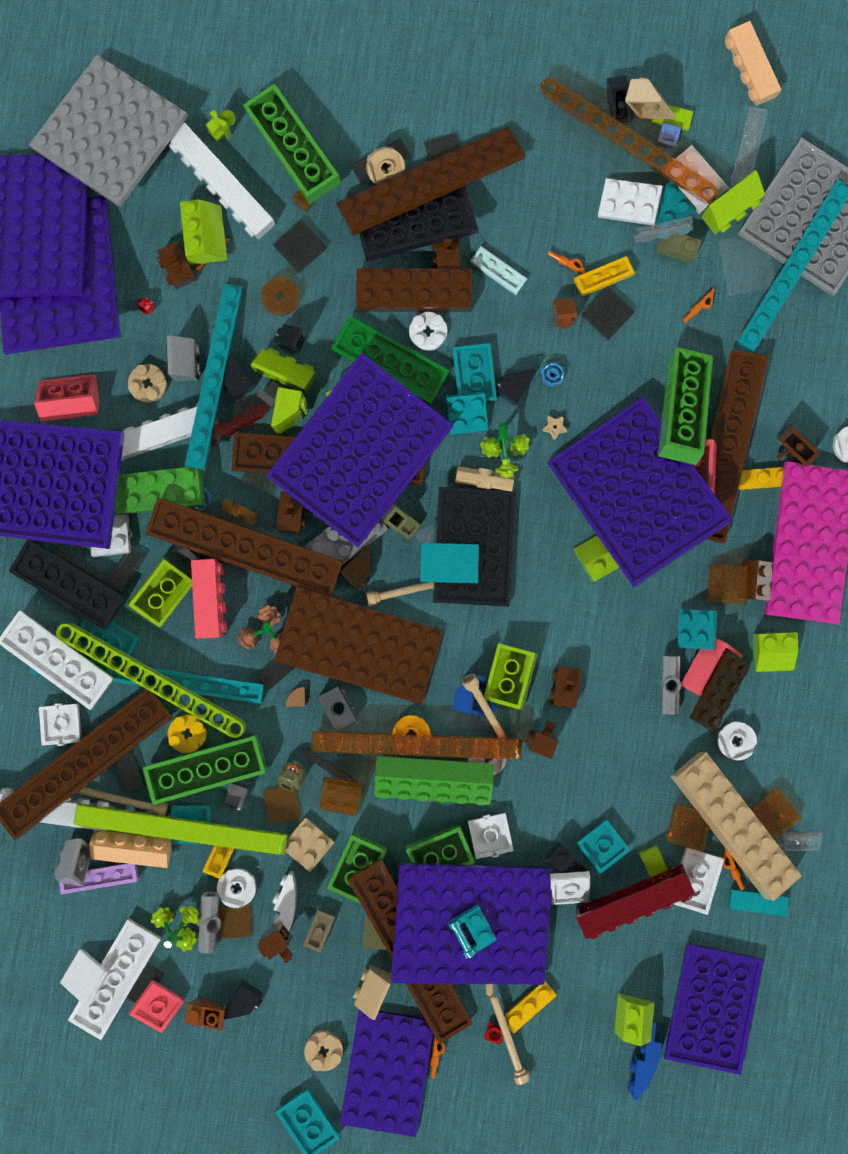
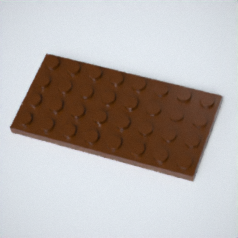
M296 587L274 661L422 705L444 631Z

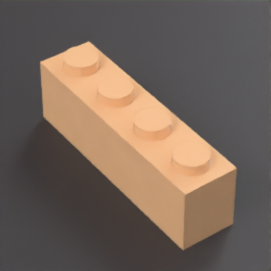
M751 21L730 29L725 37V44L727 49L731 50L733 62L741 72L742 82L747 85L750 100L754 101L755 105L758 106L776 98L781 88Z
M94 830L89 843L90 856L94 860L168 868L172 854L171 839L146 835Z

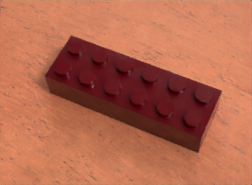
M680 864L576 907V919L585 939H596L605 931L613 932L619 929L620 925L625 923L627 925L633 924L638 920L637 918L644 915L645 917H650L657 910L662 908L664 910L674 906V903L679 901H689L696 894L683 864Z

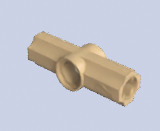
M458 466L455 483L471 485L483 490L495 489L512 492L514 476L501 478L500 473H496L494 470L484 468L471 469Z

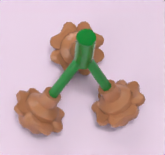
M266 605L264 608L259 609L260 614L258 615V618L262 620L263 628L257 632L250 627L241 628L238 639L240 645L245 646L249 650L256 647V643L259 641L258 635L263 632L269 633L272 637L270 639V650H274L276 653L282 633L274 634L271 626L280 622L281 612L277 610L276 606Z

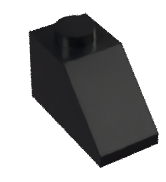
M625 75L607 78V99L612 124L631 121V108L625 102L630 84Z
M283 324L282 328H278L275 338L279 346L299 354L306 335L300 327Z
M232 353L228 355L223 381L226 385L224 391L229 398L234 397L237 401L254 390L255 387Z
M533 368L508 374L505 379L501 378L496 386L499 389L497 395L516 406L537 370Z
M559 842L546 855L547 860L560 873L585 872L587 870Z
M243 980L224 1009V1020L249 1015L253 1009L257 1011L263 1001L260 999L263 992Z

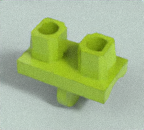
M215 110L211 111L212 119L206 124L209 134L216 142L223 136L229 139L232 136L229 127L235 124V114L231 110H223L218 117Z

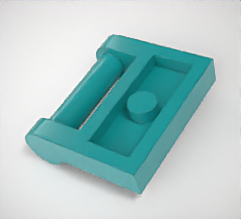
M478 905L448 922L450 929L455 932L461 943L466 958L473 957L478 951L497 940ZM464 922L475 941L473 945H470L460 927Z

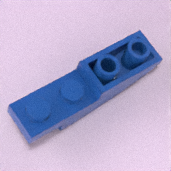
M654 1018L651 1042L639 1046V1053L642 1055L634 1054V1059L630 1061L632 1080L628 1081V1092L631 1093L634 1100H637L649 1085L661 1054L662 1042L659 1037H655L656 1022Z

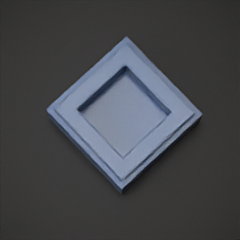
M663 122L657 142L676 147L682 127Z

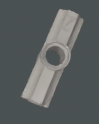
M663 656L661 681L662 714H679V691L681 689L680 656ZM669 680L675 682V687L672 690H668L666 686Z
M203 892L201 896V912L198 915L200 922L197 923L200 927L198 951L201 953L209 954L214 953L216 950L217 931L221 927V920L218 918L219 893Z

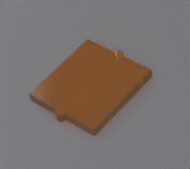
M277 786L275 789L263 791L269 824L286 823L288 820L301 818L295 790L287 791Z
M250 904L239 908L229 906L218 907V918L221 920V927L217 931L218 939L252 936L251 922L253 919L250 914Z

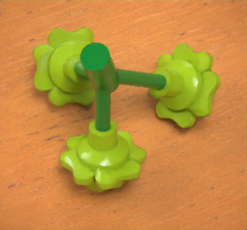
M499 423V437L497 439L494 437H484L480 446L482 447V453L486 454L487 457H498L502 451L499 441H502L504 458L502 459V465L496 468V473H500L501 478H509L514 476L515 471H518V466L510 463V458L507 456L506 440L511 443L510 451L513 452L514 456L524 455L529 450L530 439L526 438L525 434L516 435L514 438H511L507 435L506 424Z
M191 905L180 908L179 910L183 918L180 920V925L177 929L171 931L169 923L173 921L174 912L170 911L169 907H160L152 914L151 923L155 924L156 928L165 927L169 936L164 946L171 948L174 941L177 940L176 946L180 947L183 952L187 951V949L192 950L194 944L197 943L195 938L197 934L189 927L183 929V926H186L188 923L197 924L200 922L197 909Z

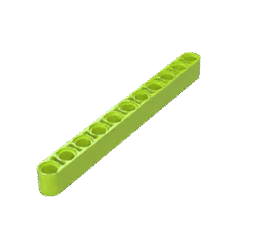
M67 623L57 628L56 634L61 641L228 736L237 738L245 732L246 724L241 718L79 626ZM66 627L71 630L70 637H66L64 634ZM82 637H86L88 639V645L86 647H84L81 644ZM99 646L105 649L103 657L98 654ZM116 656L121 657V666L115 664L114 659ZM133 665L139 668L137 676L131 672ZM149 675H153L156 678L155 685H151L148 682ZM166 685L172 686L173 693L171 695L165 692ZM183 694L189 696V704L182 702L181 697ZM199 704H204L207 707L205 714L199 712ZM216 714L223 715V723H218L215 720ZM233 723L240 725V732L236 733L232 730Z
M88 804L76 805L73 822L74 825L277 855H285L288 835L284 833Z

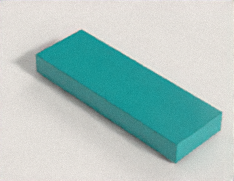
M731 888L728 908L787 917L789 897L780 895L776 900L771 901L764 899L760 892Z

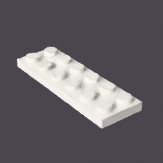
M19 611L0 636L1 646L89 710L94 708L115 679L70 645L61 641L56 635L23 611Z
M129 918L101 963L108 971L105 979L90 1004L83 1005L79 1001L68 1021L101 1040L162 937Z

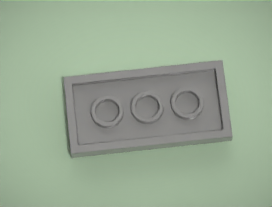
M380 520L359 548H357L332 527H328L306 544L305 547L343 560L342 565H344L389 529Z

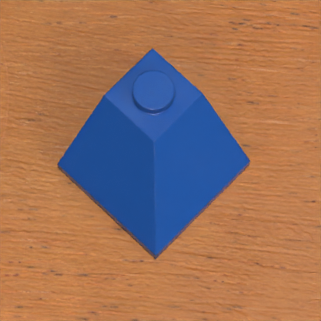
M476 675L479 680V690L484 696L489 677ZM462 684L455 692L452 709L468 714L486 716L473 693L466 690ZM486 700L492 712L495 714L497 703Z

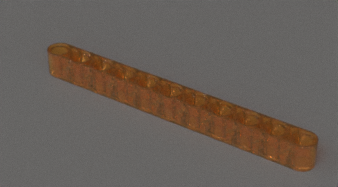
M546 78L542 81L541 92L545 99L702 203L710 204L716 199L717 188L714 184L555 79ZM549 85L555 87L551 93L545 92V88ZM567 95L571 99L568 103H562L560 101L561 98ZM579 106L586 107V111L582 114L577 113L576 109ZM595 116L602 118L599 124L592 123V119ZM614 126L618 131L616 134L611 135L607 131L610 127ZM626 137H632L634 142L631 145H625L623 140ZM643 147L650 150L646 156H642L639 153V150ZM657 158H664L666 163L663 166H657L655 160ZM674 168H678L682 173L680 176L674 177L671 175V171ZM695 179L698 184L695 187H689L687 181ZM710 189L714 195L711 198H706L703 196V191Z
M312 731L311 751L522 759V739Z

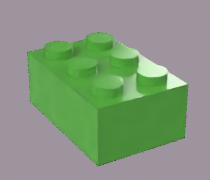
M460 824L406 845L410 861L414 864L472 865L475 863Z
M352 831L327 889L360 903L347 878L381 858L383 860L387 847Z

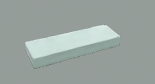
M480 246L470 260V264L514 295L518 294L527 281L526 277L482 246Z

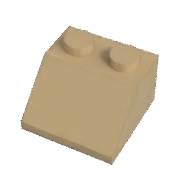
M644 77L631 79L625 102L639 118L675 119L674 113L649 79Z
M370 964L368 970L364 969L360 979L363 981L361 987H356L353 998H355L354 1005L369 1018L375 1020L390 987L391 973Z

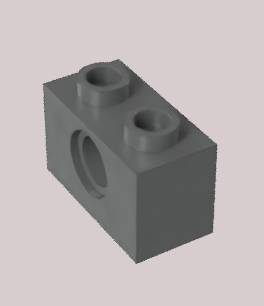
M337 686L317 697L335 731L357 720L356 715H358V712L353 704L349 705L347 701L349 696L344 687L341 689L340 686ZM337 702H341L344 705V711L341 713L334 710V704Z

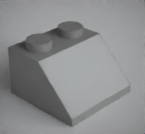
M167 336L168 375L175 381L198 380V375H201L200 363H197V356H200V345L192 338Z
M79 838L66 840L60 850L61 859L55 869V879L62 884L84 886L91 859L89 845Z

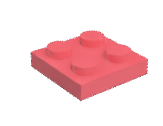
M152 980L133 1005L129 1014L162 1033L185 1001L180 995Z

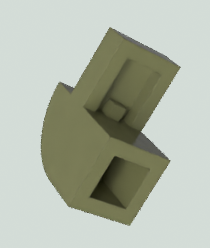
M395 503L392 504L381 518L384 523L397 533H401L408 540L421 527L420 523Z

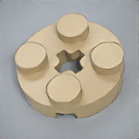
M380 147L367 157L366 171L369 178L376 184L404 173V159L393 147ZM385 162L387 164H390V166L387 167L388 171L386 172L383 169H381V166H383V163Z
M151 364L138 365L131 372L128 379L129 391L137 400L143 403H152L161 399L165 395L168 386L162 370ZM148 379H151L150 382L153 384L152 387L148 386L147 389L144 388V380L147 381Z
M327 1030L313 1033L306 1042L304 1049L305 1059L315 1071L332 1070L341 1062L343 1054L341 1039L336 1034L334 1035ZM321 1046L329 1049L326 1055L319 1053Z

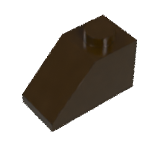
M368 545L340 571L356 589L359 587L364 588L370 582L368 578L371 576V548Z

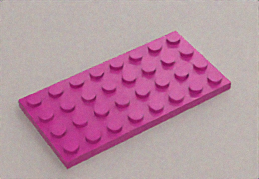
M788 461L784 463L771 562H773L770 601L765 602L764 614L839 624L848 563V471L814 465L806 467L804 464Z

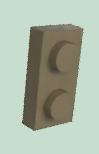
M318 908L303 946L321 953L336 915Z

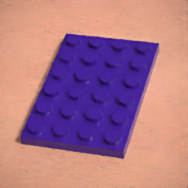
M686 943L664 1058L741 1075L764 960L758 957Z
M361 1010L358 1011L340 1119L341 1125L416 1137L433 1032L425 1018L379 1010L376 1019L372 1020Z

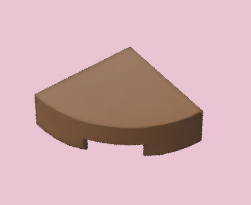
M305 687L297 688L288 696L286 707L306 706Z

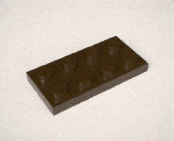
M725 650L689 718L708 730L715 732L751 665L732 652Z

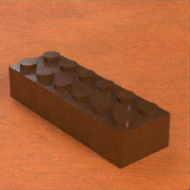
M357 268V312H471L472 269Z

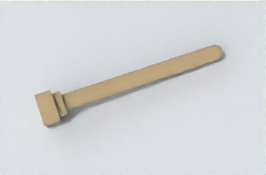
M433 582L419 583L380 593L373 590L367 591L369 607L377 605L376 603H379L380 600L432 589Z
M475 674L467 675L462 680L463 686L466 690L473 693L506 750H510L512 744L479 690L478 678Z
M86 787L78 792L82 795L152 811L156 815L167 816L169 811V803L165 802L153 805L152 803Z
M493 994L490 996V1000L515 1068L513 1075L515 1083L517 1085L525 1084L530 1080L529 1073L521 1065L497 995Z

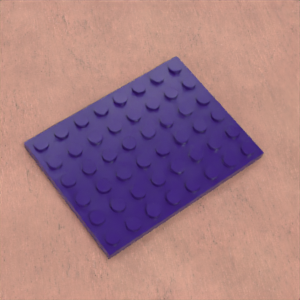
M41 154L0 155V298L83 296L88 186Z
M104 196L88 198L83 296L0 298L2 343L5 355L121 337L108 202Z
M361 353L266 477L359 548L454 425Z
M641 397L547 462L633 588L733 522L731 516L693 464L658 456L662 422L644 397Z
M0 420V536L110 549L125 433Z
M399 863L391 982L413 984L544 985L552 892L550 874H553V868ZM478 905L497 940L478 951L473 957L466 958L463 953L464 949L455 932L450 929L448 922ZM465 922L462 923L460 927L470 945L475 944Z

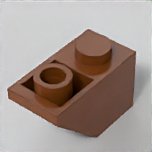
M573 298L553 301L554 326L560 327V329L571 328V325H574L578 317Z
M196 998L187 1004L185 1023L223 1030L225 1010L215 1001Z

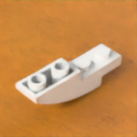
M291 870L288 875L284 874L280 883L283 886L281 893H276L272 902L276 904L273 910L280 913H276L272 924L275 925L282 921L288 931H290L297 903L296 879L294 872Z

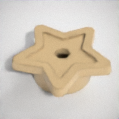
M548 416V425L542 431L551 434L553 440H556L560 433L567 432V429L562 425L564 418L554 419Z

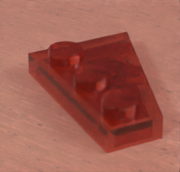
M265 404L260 407L255 405L248 410V413L244 415L241 413L237 414L232 418V421L228 423L222 422L215 426L211 439L213 447L220 444L219 440L222 437L230 438L233 436L234 433L239 431V427H242V429L247 428L265 417L268 412Z

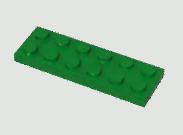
M351 316L348 317L331 348L332 351L352 362H355L359 355L363 353L418 398L432 405L450 370Z

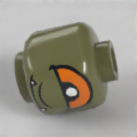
M296 761L285 763L278 776L279 785L287 791L299 789L306 777L303 765Z

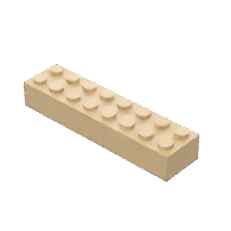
M698 752L670 776L764 899L776 900L802 877L707 752Z

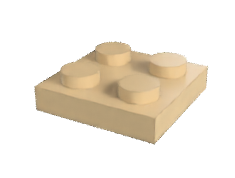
M305 817L287 839L285 852L311 872L335 843V840Z

